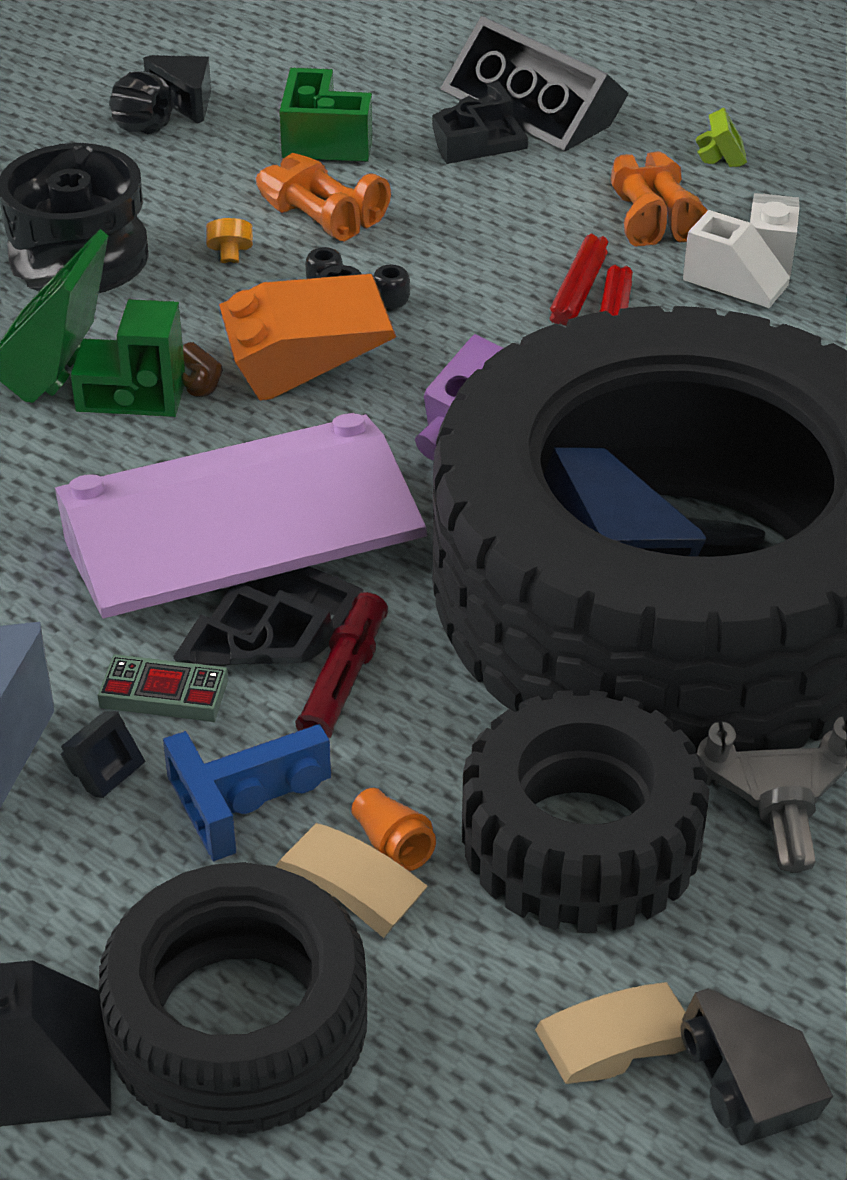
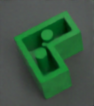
M290 68L279 111L282 158L291 153H296L320 160L369 162L373 139L372 93L334 91L333 69Z
M128 299L116 335L117 340L83 338L71 372L76 412L176 417L184 389L182 375L185 372L179 302Z

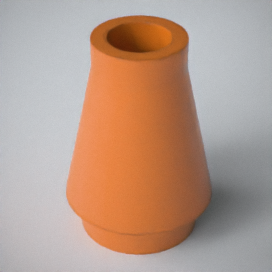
M368 788L355 798L352 804V815L360 822L375 849L390 857L408 871L418 869L429 860L435 850L436 836L428 817L387 797L377 788Z

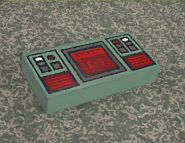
M113 654L98 693L99 708L215 722L228 683L227 667Z

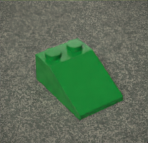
M101 229L20 311L0 340V382L25 402L34 403L44 392L53 396L70 376V373L64 368L66 365L69 367L74 365L81 342L94 323L108 235Z

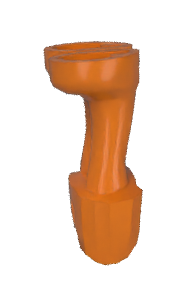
M659 151L647 154L646 167H639L632 154L620 155L615 158L611 173L612 186L622 200L633 203L624 220V232L629 242L634 247L656 245L662 240L665 233L667 214L670 231L674 239L678 242H687L688 231L708 210L697 196L679 185L682 180L681 167Z
M291 153L283 158L280 166L271 165L266 167L256 176V184L260 193L274 208L281 213L298 208L320 224L329 236L344 242L359 234L360 225L367 229L380 222L391 198V188L387 179L369 173L359 180L354 189L348 188L329 176L328 171L320 161L296 153Z

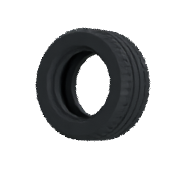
M247 862L212 864L181 873L156 886L123 915L120 923L111 932V937L107 940L105 951L100 960L101 965L99 966V994L108 1048L115 1071H117L122 1083L126 1084L127 1090L132 1096H136V1100L139 1103L147 1106L148 1110L153 1114L161 1116L162 1119L168 1122H176L178 1126L185 1129L192 1128L193 1131L198 1132L209 1131L211 1134L218 1135L222 1133L228 1135H236L243 1132L245 1134L255 1133L256 1131L273 1129L277 1125L289 1124L290 1121L303 1117L305 1112H311L320 1107V1103L326 1102L332 1096V1092L337 1091L343 1085V1081L348 1079L352 1072V1067L356 1065L360 1058L368 1024L367 972L363 941L360 934L357 933L354 921L351 920L348 912L341 908V904L331 897V894L300 875L275 866ZM225 959H259L281 966L301 981L307 989L300 1004L278 1023L248 1034L210 1035L183 1026L163 1009L176 985L195 970Z

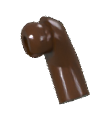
M188 342L184 344V364L191 371L189 376L183 372L182 382L187 388L188 393L195 397H205L212 394L223 372L221 363L196 343Z

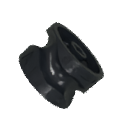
M57 144L26 153L15 159L2 171L0 175V206L3 224L8 237L9 266L14 276L25 280L27 287L39 292L100 229L108 235L99 293L112 290L129 282L144 268L149 252L147 231L141 220L137 217L143 206L141 172L136 162L128 155L119 150L97 144Z

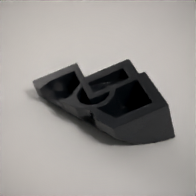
M499 81L488 85L486 96L475 99L468 95L459 100L456 106L445 108L432 115V126L440 155L446 164L528 149V136L512 116L513 100Z

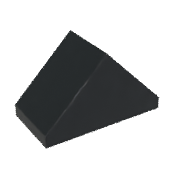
M149 55L144 57V71L153 73L163 79L171 89L173 109L197 124L203 122L211 94L209 57Z

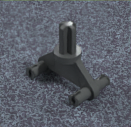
M843 716L835 721L833 730L823 736L819 748L736 752L733 745L736 738L735 729L730 724L722 722L721 731L719 732V723L713 724L709 729L708 737L701 741L697 749V754L703 760L708 774L707 786H710L712 780L714 785L721 783L749 801L752 806L758 807L760 819L765 823L771 824L777 864L780 870L790 871V873H801L804 870L813 868L816 860L808 818L815 813V803H817L819 797L847 771V719L845 724Z

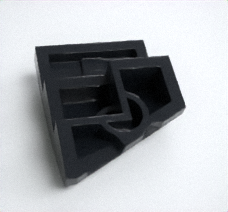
M310 566L230 586L210 618L202 614L199 616L173 656L176 662L201 665L304 663L323 652L329 646V640L335 629L344 624L352 608L354 598L358 594L363 593L364 590Z

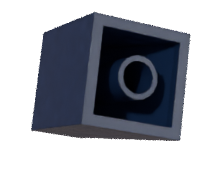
M605 448L553 449L544 478L556 499L580 522L592 530L626 545L670 555L699 556L706 541L703 532Z

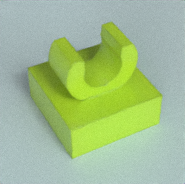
M725 107L709 114L711 131L702 133L695 139L700 148L697 151L703 163L714 164L724 156L729 167H740L746 164L747 158L743 140Z

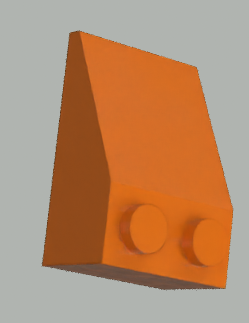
M372 274L263 282L249 290L239 291L229 300L219 304L235 363L259 400L273 399L396 338L395 331Z

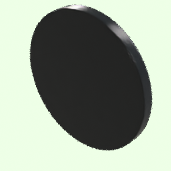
M687 518L703 532L706 537L704 545L719 546L717 556H728V546H752L765 542V531L757 527L728 521Z

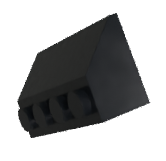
M482 15L440 88L441 91L460 100L468 95L475 99H480L487 95L490 83L499 81L513 100L512 116L523 131L565 152L610 127L629 94L607 73Z

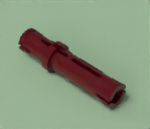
M369 592L358 594L352 602V608L344 624L337 627L329 640L331 652L316 679L301 714L295 721L298 731L320 724L327 737L331 738L334 726L352 691L362 665L369 663L376 651L374 639L384 618L388 614V605L380 596Z

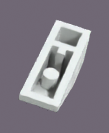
M754 193L750 223L753 224L787 274L791 277L800 208L799 197Z

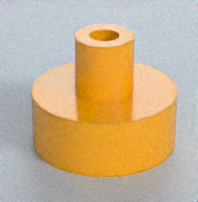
M221 218L210 221L206 225V245L212 250H220L221 263H239V250H247L253 246V226L248 221L236 218Z

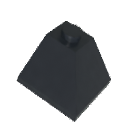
M33 960L0 963V1126L112 1115L111 1055L105 1033L99 990Z

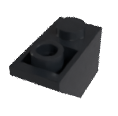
M709 988L695 992L682 1018L681 1036L688 1055L695 1063H702L711 1083L710 1101L719 1123L724 1128L731 1127L742 1146L817 1120L833 1098V1095L802 1031Z

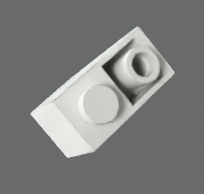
M708 210L688 231L684 281L770 308L788 287L790 276L752 223Z

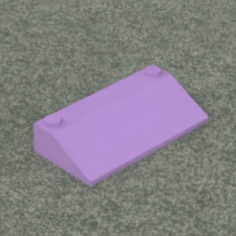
M343 414L335 417L331 423L101 477L98 475H83L73 479L67 485L55 487L65 542L102 619L427 536L426 525L386 438L366 414Z

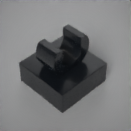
M103 711L61 746L63 752L60 755L69 771L80 779L88 793L99 798H104L146 762L118 711Z

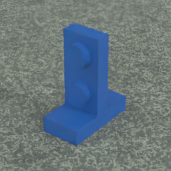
M320 724L205 764L186 731L163 738L167 777L212 861L236 853L232 813L247 814L261 807L265 801L293 791L295 793L309 792L315 789L322 781L331 778L330 740Z

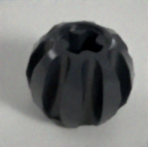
M148 71L129 72L113 86L109 99L112 118L120 128L128 132L140 131L147 135L158 132L162 126H166L170 121L173 109L171 89L163 79Z

